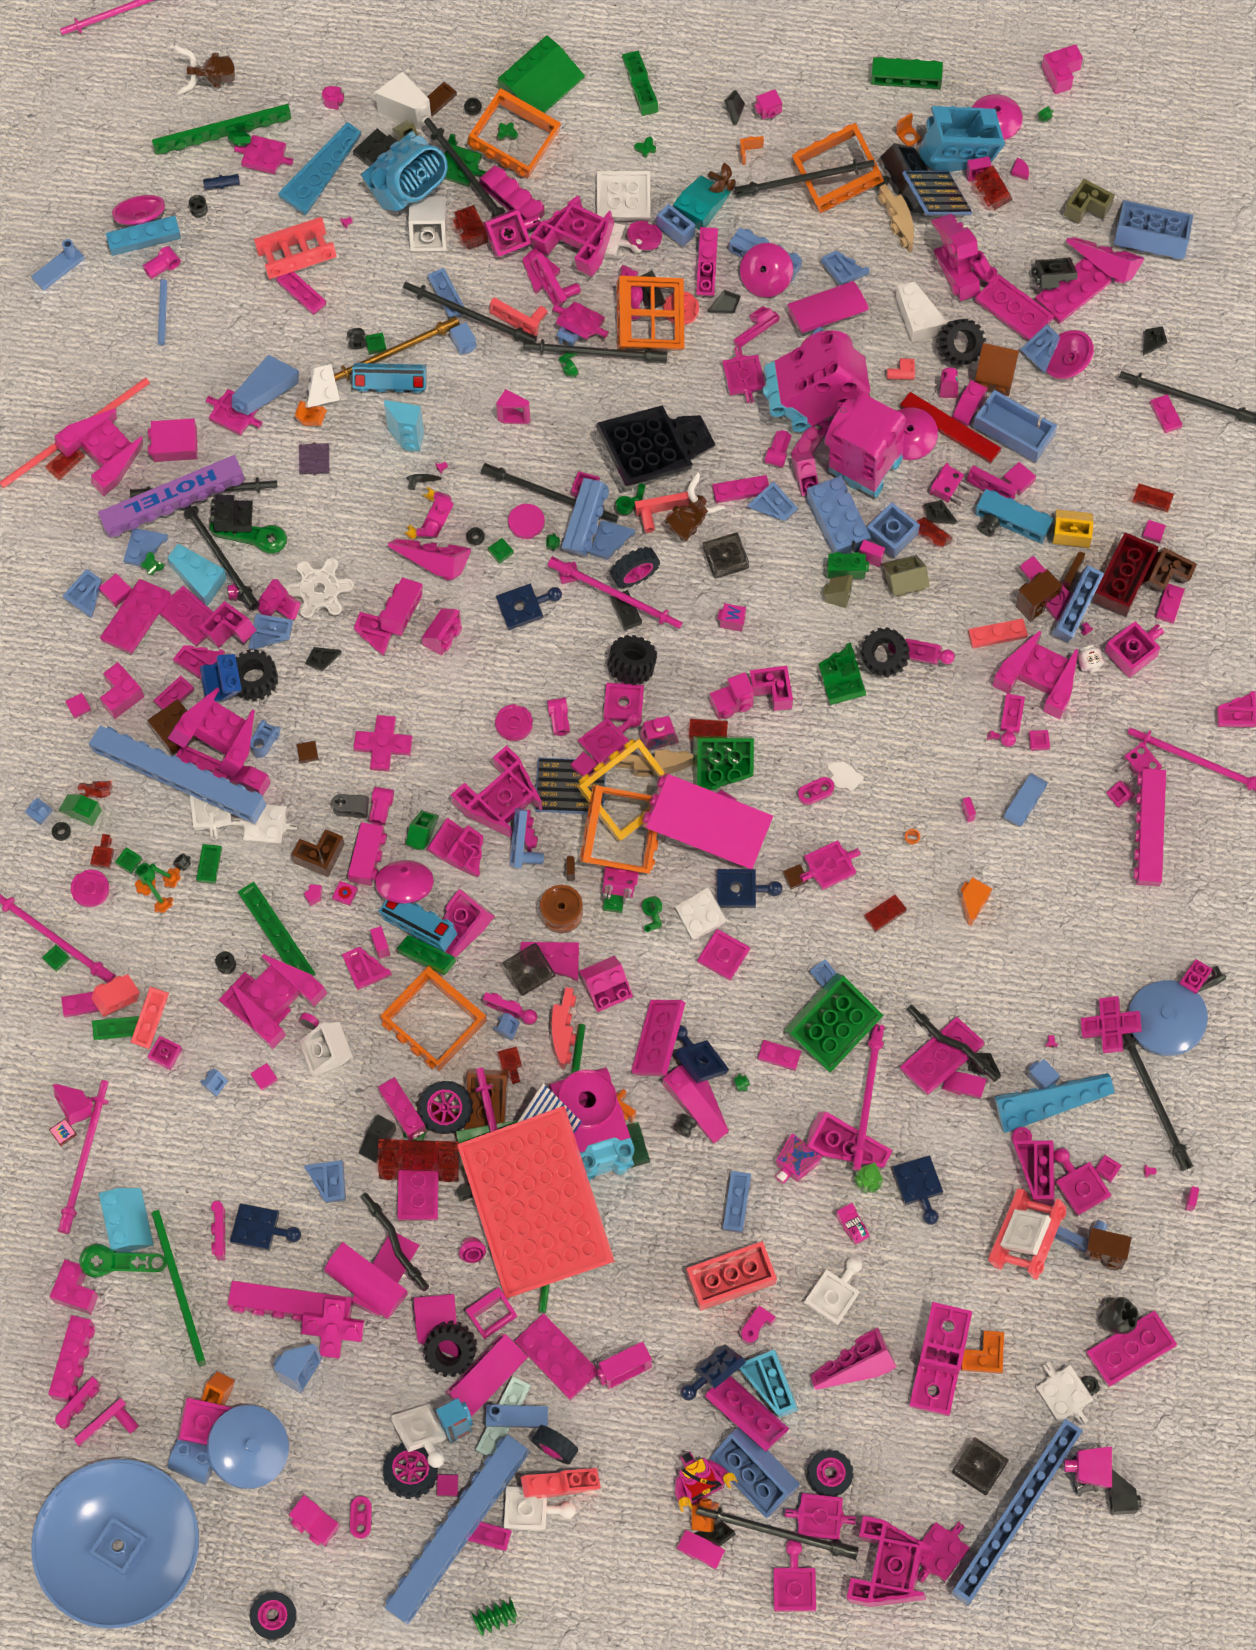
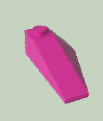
M1070 237L1066 240L1068 244L1105 274L1113 277L1114 281L1118 283L1132 280L1144 261V257L1127 251L1114 252L1112 247L1109 246L1096 247L1097 243L1081 238Z
M398 538L388 543V547L435 575L442 576L446 580H453L462 574L471 553V548L448 544V547H438L437 543L434 542L420 545V541Z
M461 889L456 892L445 909L444 919L451 921L457 932L456 937L445 953L456 958L486 929L495 917L482 904Z
M683 1065L678 1066L663 1078L664 1088L684 1111L697 1122V1126L713 1144L729 1132L708 1080L696 1083Z
M826 1111L818 1112L809 1130L807 1147L825 1157L854 1162L855 1154L851 1152V1147L857 1144L859 1130ZM866 1135L864 1146L869 1149V1152L863 1155L862 1164L869 1165L875 1162L877 1167L884 1168L893 1150Z
M877 1327L855 1340L856 1344L849 1350L844 1348L840 1352V1357L835 1361H828L812 1373L810 1377L815 1390L879 1377L897 1368L879 1328Z

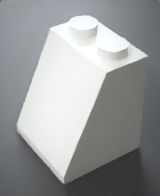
M403 72L375 91L377 109L380 114L402 123L410 121L414 123L417 129L426 125L424 123L425 119H431L429 99Z
M446 196L424 197L420 201L410 202L409 234L411 251H446Z

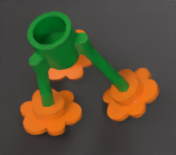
M142 863L135 871L140 880L135 882L136 891L138 894L142 893L145 896H148L152 891L158 900L154 905V911L156 913H164L173 905L174 899L173 897L161 898L156 890L155 871L163 875L165 887L174 888L177 885V881L181 878L179 875L180 870L179 868H170L168 872H165L156 867L154 863L151 865Z

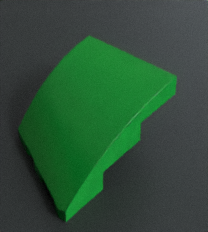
M851 642L847 643L846 648L842 651L833 653L828 659L818 664L830 705L866 696V690Z

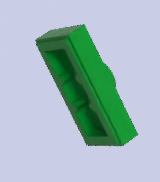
M202 845L196 877L197 882L216 884L222 846Z

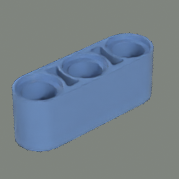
M1030 773L1007 809L1004 818L1021 827L1044 792L1048 782Z

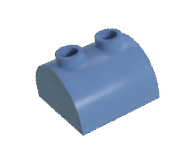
M177 1440L168 1461V1469L206 1486L213 1471L207 1456V1446Z

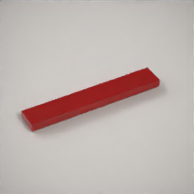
M909 392L900 404L901 409L913 407L926 411L935 420L938 432L990 464L1001 451V447L912 392Z

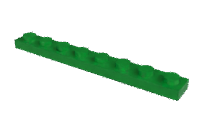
M288 104L152 139L156 155L166 154L169 151L181 150L188 146L218 140L228 136V132H248L256 128L268 127L271 124L283 123L292 119Z

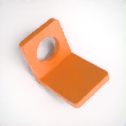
M912 113L897 122L896 135L906 146L910 147L922 139L912 127ZM913 134L915 139L908 141L905 139V135Z
M750 136L740 139L739 149L742 165H745L746 162L745 150L763 148V136Z

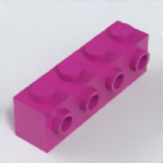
M72 1315L70 1317L48 1393L53 1400L69 1403L78 1393L77 1385L79 1378L82 1377L84 1372L83 1364L89 1354L90 1339L95 1334V1326L90 1319Z

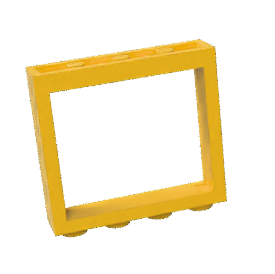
M631 739L626 742L623 750L620 752L616 750L609 756V761L605 764L603 762L599 763L593 768L595 771L592 774L588 775L587 773L578 780L580 783L576 787L589 803L591 791L588 786L637 748L659 777L663 776L664 771L640 739ZM601 805L599 817L616 840L621 841L644 823L642 822L643 816L646 811L649 812L651 805L620 829Z

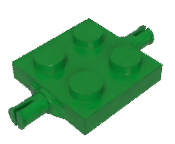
M450 144L474 176L481 177L487 172L479 169L482 154ZM445 151L444 155L447 159L448 168L444 179L469 187L470 181L447 151Z

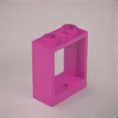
M642 1341L599 1363L597 1376L602 1386L606 1384L609 1390L652 1368V1358L644 1342Z

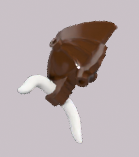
M174 46L176 51L186 55L190 60L187 74L191 75V80L189 84L178 91V96L192 90L197 83L198 76H205L213 84V87H220L221 83L234 81L235 67L229 56H219V53H212V56L205 61L203 66L197 65L196 57L190 50Z
M699 472L696 473L688 487V496L691 500L689 505L673 507V513L664 520L665 524L669 523V529L679 536L682 542L688 541L690 534L693 535L697 532V528L702 524L706 514H713L725 509L723 505L705 507L704 505H706L707 500L704 496H696L695 487L699 482Z

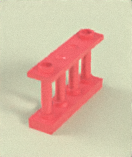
M322 217L254 239L258 255H265L269 262L265 264L269 279L337 257L333 242L326 244L323 235H326V230ZM316 238L319 246L309 249L306 241ZM299 243L303 252L292 255L289 246ZM282 249L285 258L275 261L272 252Z
M1017 1188L988 1261L994 1268L1002 1270L1006 1262L1028 1268L1027 1272L1033 1279L1038 1280L1039 1275L1044 1270V1262L1061 1220L1065 1218L1067 1207L1060 1199H1056L1054 1206L1031 1201V1197L1025 1190ZM1029 1208L1050 1214L1051 1221L1037 1255H1034L1031 1261L1009 1255L1010 1250L1000 1246L1015 1209L1026 1211Z

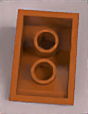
M983 343L975 382L986 387L987 392L992 393L996 390L1005 396H1009L1019 351Z
M469 1068L467 1073V1091L473 1100V1114H471L469 1123L465 1125V1130L488 1126L481 1092L475 1091L476 1088L480 1087L476 1069ZM484 1069L487 1085L493 1086L489 1090L496 1124L505 1123L509 1071Z

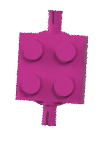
M252 135L251 143L246 147L235 145L234 152L244 154L241 161L243 167L276 174L278 167L282 163L292 166L294 161L293 158L284 157V152L287 148L286 143Z
M574 301L565 309L555 304L552 311L560 314L556 324L585 339L594 334H599L606 338L609 334V331L600 327L604 323L605 317Z
M736 346L734 348L736 357L722 361L729 395L745 394L746 402L753 403L752 392L763 390L765 386L759 356L743 355L742 347L738 346L737 348Z
M227 389L219 399L210 395L206 398V403L214 406V410L209 416L210 421L240 436L250 424L261 428L263 422L254 418L258 409L249 415H245L232 408V395L235 393L234 391Z
M837 840L804 856L809 871L800 874V879L804 882L813 877L821 890H825L856 875L851 859L860 856L861 853L858 848L847 852Z
M802 1493L801 1504L798 1510L787 1508L785 1510V1517L797 1518L799 1534L819 1539L839 1540L842 1525H855L856 1516L844 1515L842 1509L843 1498Z
M959 1521L952 1531L943 1528L936 1522L922 1540V1542L933 1547L935 1555L922 1553L920 1564L923 1569L917 1577V1580H920L921 1583L924 1582L929 1574L935 1575L945 1582L969 1551L970 1547L958 1537L965 1528Z

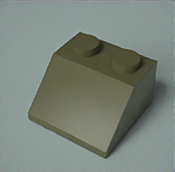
M917 555L881 563L889 590L894 596H904L907 592H919L930 587L927 567Z

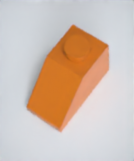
M973 877L970 882L966 881L960 890L963 892L961 901L967 923L970 926L974 923L992 892L991 887Z
M217 1371L207 1382L201 1401L225 1406L235 1380Z

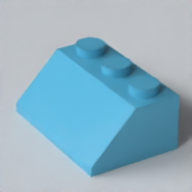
M384 400L387 426L392 436L402 449L410 452L420 451L424 436L421 406Z
M116 1188L99 1193L110 1248L116 1252H131L154 1246L141 1188Z

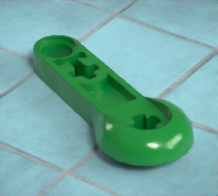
M210 523V530L213 536L254 545L265 553L274 554L280 552L287 544L286 532L277 525L252 526V532H237L234 535L233 532L235 531L216 532L213 530L214 523ZM274 537L276 541L269 542L268 538Z
M101 1244L89 1245L82 1251L79 1258L80 1268L83 1273L93 1278L103 1277L114 1271L161 1272L167 1265L165 1257L159 1253L116 1252ZM98 1255L99 1259H102L101 1264L98 1263V1266L91 1262V1259H95L94 1256ZM146 1256L149 1257L147 1261L149 1268H145L146 1264H138V1267H135L131 1263L136 1257H139L141 1261H146ZM155 1257H160L163 1261L162 1266L159 1268H154L151 1264Z

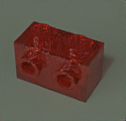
M994 165L975 176L978 181L975 183L979 192L983 191L986 196L983 199L988 207H993L994 211L1013 200Z
M474 205L454 212V227L456 230L459 229L461 233L459 234L462 244H466L468 250L488 243L487 232Z

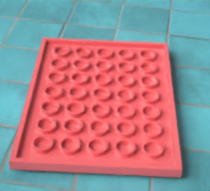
M565 1106L457 1144L506 1298H511L615 1262Z

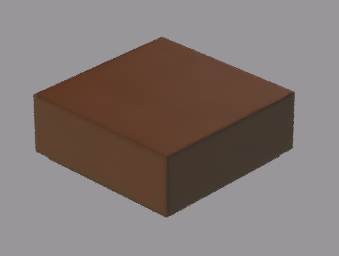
M315 741L297 744L300 764L319 760Z
M567 856V881H574L575 857Z
M801 864L783 871L790 890L808 883V880L802 882V879H800V874L805 873Z

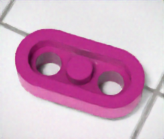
M822 777L803 785L798 791L799 801L804 805H811L831 796L834 792V782L828 777ZM827 787L828 790L823 791L821 788ZM809 794L811 797L805 798L804 795Z
M359 1496L351 1503L350 1531L355 1538L365 1539L371 1533L372 1504L368 1498ZM359 1505H365V1510L359 1511ZM360 1525H363L365 1527V1530L363 1532L357 1531V1528Z

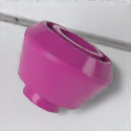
M469 1237L463 1240L459 1249L460 1258L467 1263L479 1262L486 1255L485 1245L476 1237Z

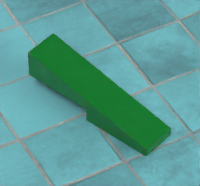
M639 50L622 54L641 115L645 116L659 112L658 101L648 79V72Z

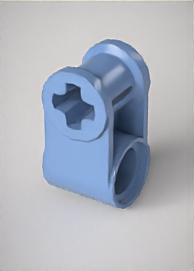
M264 719L259 723L250 742L253 756L263 758L268 754V751L280 734L281 728L279 726L274 727ZM256 745H263L261 748H255Z

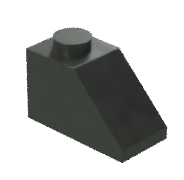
M377 1114L367 1130L359 1154L377 1163L396 1131L395 1123Z
M1112 1470V1487L1108 1489L1111 1515L1137 1513L1139 1507H1141V1497L1137 1495L1136 1488Z

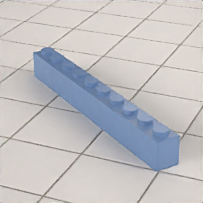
M100 725L89 742V746L94 753L253 824H256L266 807V803L260 793L247 791L244 786L240 784L234 785L224 777L218 778L209 770L204 769L202 771L193 763H184L175 755H166L159 748H150L147 743L143 741L137 742L127 734L121 735L112 727L108 726L105 728Z
M1064 1420L951 1595L965 1605H970L1081 1435L1082 1429L1069 1420Z
M508 1434L497 1443L495 1453L487 1457L483 1470L475 1474L471 1487L463 1491L458 1505L450 1509L447 1515L449 1518L446 1522L438 1526L435 1531L436 1536L432 1542L428 1541L426 1543L422 1556L414 1560L410 1567L412 1569L407 1576H403L399 1581V1588L395 1594L392 1593L387 1598L385 1609L405 1624L409 1625L465 1546L470 1536L477 1529L530 1454V1451Z

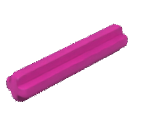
M773 312L774 315L760 324L756 323L736 337L734 344L737 347H742L780 320L779 315Z

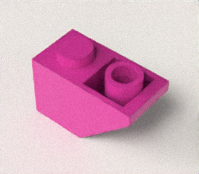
M810 451L792 455L794 473L802 496L807 495V488L819 484L815 459Z

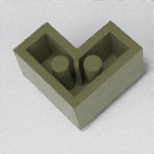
M1083 179L1067 202L1064 216L1078 224L1088 211L1104 219L1113 205L1115 194Z

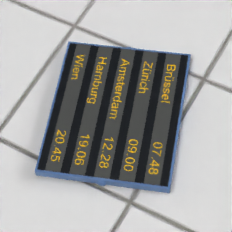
M904 171L902 173L926 215H971L973 213L949 171Z
M538 758L537 783H535V786L542 801V810L540 811L535 806V812L588 814L589 802L576 787L580 783L578 780L582 776L571 768V764L575 759ZM606 773L588 786L591 792L593 785L606 787ZM605 793L602 794V799H601V806H602L603 808H604Z

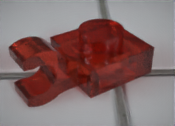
M93 781L92 784H78V789L86 791L85 793H80V795L86 797L91 794V796L103 798L110 795L113 788L112 781Z
M103 834L100 846H94L90 862L91 866L111 868L114 849L110 848L112 843L111 835Z
M517 1046L498 1051L502 1070L509 1071L512 1084L520 1083L517 1068L522 1067Z

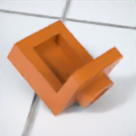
M300 401L295 417L304 426H321L327 410L323 406L305 408V402Z
M622 1089L620 1093H616L617 1099L622 1108L624 1120L632 1123L636 1117V1110L623 1102L627 1091Z
M709 1498L699 1499L698 1502L692 1505V1530L712 1532L714 1531V1519L697 1515L696 1511L698 1506L715 1510L719 1507V1503L712 1502Z

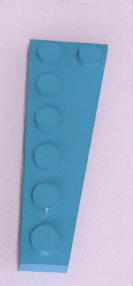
M347 122L278 193L279 197L306 216L360 138L361 131Z
M1106 1073L1080 1080L1067 1081L1063 1085L1056 1086L1053 1084L1048 1085V1088L1039 1090L1033 1088L1029 1089V1092H1014L994 1098L1002 1130L1004 1133H1007L1018 1127L1032 1124L1114 1094L1115 1092L1111 1076Z

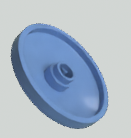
M1172 980L1157 981L1142 988L1133 998L1128 1011H1140L1142 1032L1131 1033L1133 1038L1138 1040V1044L1145 1050L1161 1056L1180 1055L1194 1048L1203 1038L1208 1023L1207 1008L1198 992L1195 994L1180 985V982Z
M242 1405L228 1410L215 1421L208 1435L207 1456L213 1471L222 1481L235 1488L254 1489L270 1483L281 1473L288 1458L289 1441L283 1424L273 1413L259 1406Z

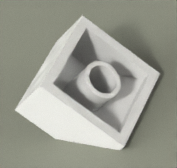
M340 1022L321 1023L299 1041L312 1076L340 1067L353 1057Z

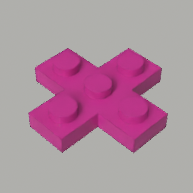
M377 715L375 732L356 731L354 751L372 753L371 770L390 772L392 754L411 756L413 737L412 735L394 734L396 716Z
M1119 996L1099 998L1100 1016L1081 1018L1083 1039L1102 1037L1104 1054L1124 1051L1122 1034L1142 1032L1140 1011L1121 1013Z
M326 1296L323 1315L308 1312L303 1314L301 1334L321 1337V1356L339 1359L341 1356L342 1340L362 1342L365 1320L345 1318L346 1298Z

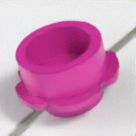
M233 583V585H228L229 600L235 599L236 601L237 597H239V589Z

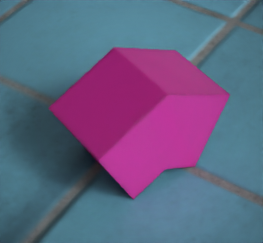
M310 884L309 890L304 892L310 907L321 901L322 885Z

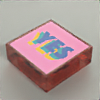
M66 1118L49 1129L60 1146H63L77 1136Z

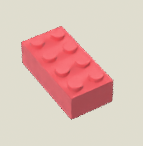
M763 1241L688 1267L686 1271L700 1311L770 1287L777 1282V1277Z

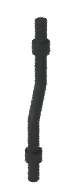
M912 1004L907 1008V1011L916 1019V1022L921 1027H925L939 1042L963 1051L977 1065L976 1068L985 1073L994 1082L1000 1078L990 1067V1064L985 1059H981L967 1044L943 1035L930 1022V1019L924 1013L921 1014Z
M364 1193L361 1199L368 1206V1211L371 1215L376 1217L387 1230L394 1254L407 1270V1275L419 1285L422 1291L428 1290L429 1285L421 1276V1271L414 1267L402 1252L395 1227L384 1215L381 1206L375 1203L368 1193Z

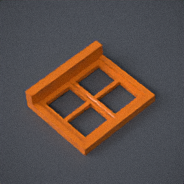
M619 276L616 281L617 350H626V348L684 350V278ZM631 286L650 287L651 309H631ZM654 287L674 288V310H655ZM631 316L651 317V339L632 338ZM655 317L674 318V340L655 339Z

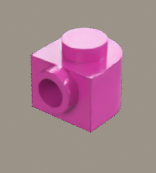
M327 86L323 89L322 98L324 106L329 109L339 110L340 103L343 104L344 93H342L341 87Z

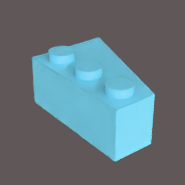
M179 543L168 556L169 564L173 571L208 607L227 580L225 569Z
M775 1350L749 1359L740 1367V1370L780 1418L799 1411L781 1361Z

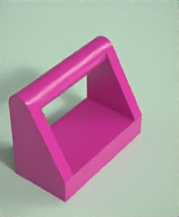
M505 389L496 402L498 421L504 424L530 423L529 401ZM514 408H523V413Z
M499 1287L465 1310L466 1315L484 1340L518 1317ZM499 1301H502L509 1313L483 1331L476 1317Z

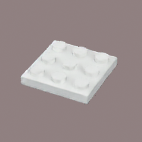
M597 171V215L604 218L608 211H611L614 221H650V171Z

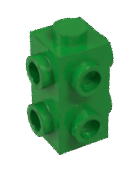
M834 552L828 554L827 578L829 579L852 575L853 579H865V573L869 572V561H866V554L859 552L851 554Z

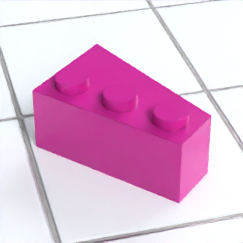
M1053 1140L1013 1141L1033 1201L1045 1205H1054L1055 1147Z

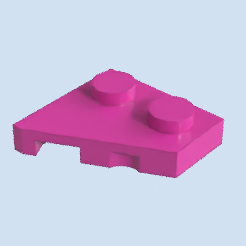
M359 612L354 631L378 653L384 656L393 633L381 629V621H379L378 616Z

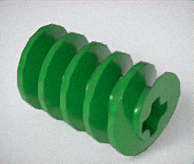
M509 1597V1604L501 1600V1607L493 1603V1610L488 1605L485 1606V1613L480 1608L477 1609V1616L471 1611L481 1636H484L485 1629L492 1633L493 1626L500 1630V1623L508 1627L509 1619L513 1624H516L517 1613L511 1597Z

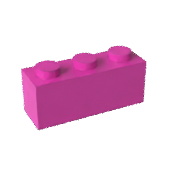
M403 577L399 584H395L393 596L388 598L386 609L382 610L379 616L382 630L402 636L422 598L423 584Z
M361 822L348 873L349 882L372 886L373 880H376L379 869H376L378 862L381 863L383 851H381L382 844L385 845L387 841L384 826Z
M395 1077L378 1087L382 1099L409 1141H413L414 1138L419 1137L424 1132L427 1133L425 1124Z

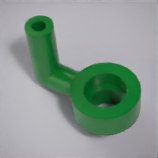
M565 353L559 357V362L564 366L562 370L567 377L574 378L579 375L577 367L571 360L577 353Z
M640 483L638 485L636 496L632 498L628 496L617 498L616 511L623 515L632 513L635 501L643 500L645 484Z
M656 896L645 898L642 903V909L646 915L652 917L653 922L645 925L644 930L650 932L662 926L659 913L662 911V902Z

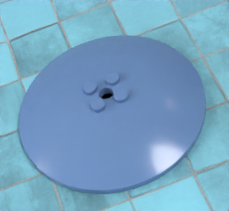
M111 1459L96 1462L69 1475L51 1492L44 1502L36 1519L32 1535L31 1553L35 1575L49 1600L61 1612L75 1621L104 1629L131 1627L157 1616L168 1608L182 1593L196 1565L199 1551V1529L194 1509L188 1497L180 1486L163 1471L135 1460ZM118 1540L123 1541V1549L115 1552L113 1550L114 1542Z

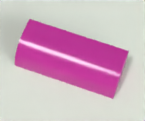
M396 1233L402 1252L411 1262L420 1245ZM388 1235L373 1265L399 1283L406 1269L396 1258ZM354 1295L352 1299L354 1306L372 1315H381Z
M344 1242L341 1243L331 1256L324 1269L326 1274L387 1320L408 1295L404 1287Z
M501 1333L445 1393L452 1400L459 1398L461 1403L465 1401L472 1417L528 1356L506 1334Z

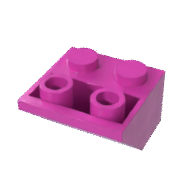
M441 608L422 636L423 646L441 656L445 651H448L454 637H457L462 631L460 611L457 609Z
M615 955L579 971L597 1012L633 997L623 967Z

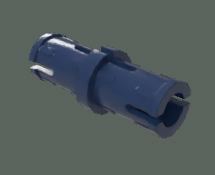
M239 174L219 175V177L203 179L205 190L214 188L225 189V187L240 185Z

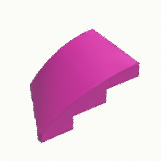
M446 818L426 850L465 873L475 877L480 875L479 868L482 858L481 846L483 845V835L469 825L461 828L452 820Z
M454 1294L414 1298L419 1344L424 1345L430 1331L436 1325L440 1326L441 1322L445 1321L448 1324L449 1321H454V1324L457 1325ZM450 1340L439 1343V1348L442 1352L454 1357L460 1355L457 1343Z

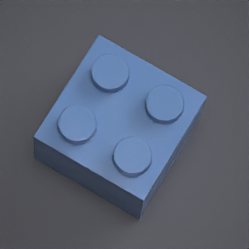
M891 502L867 526V530L871 536V541L885 547V552L894 559L918 535L920 524Z

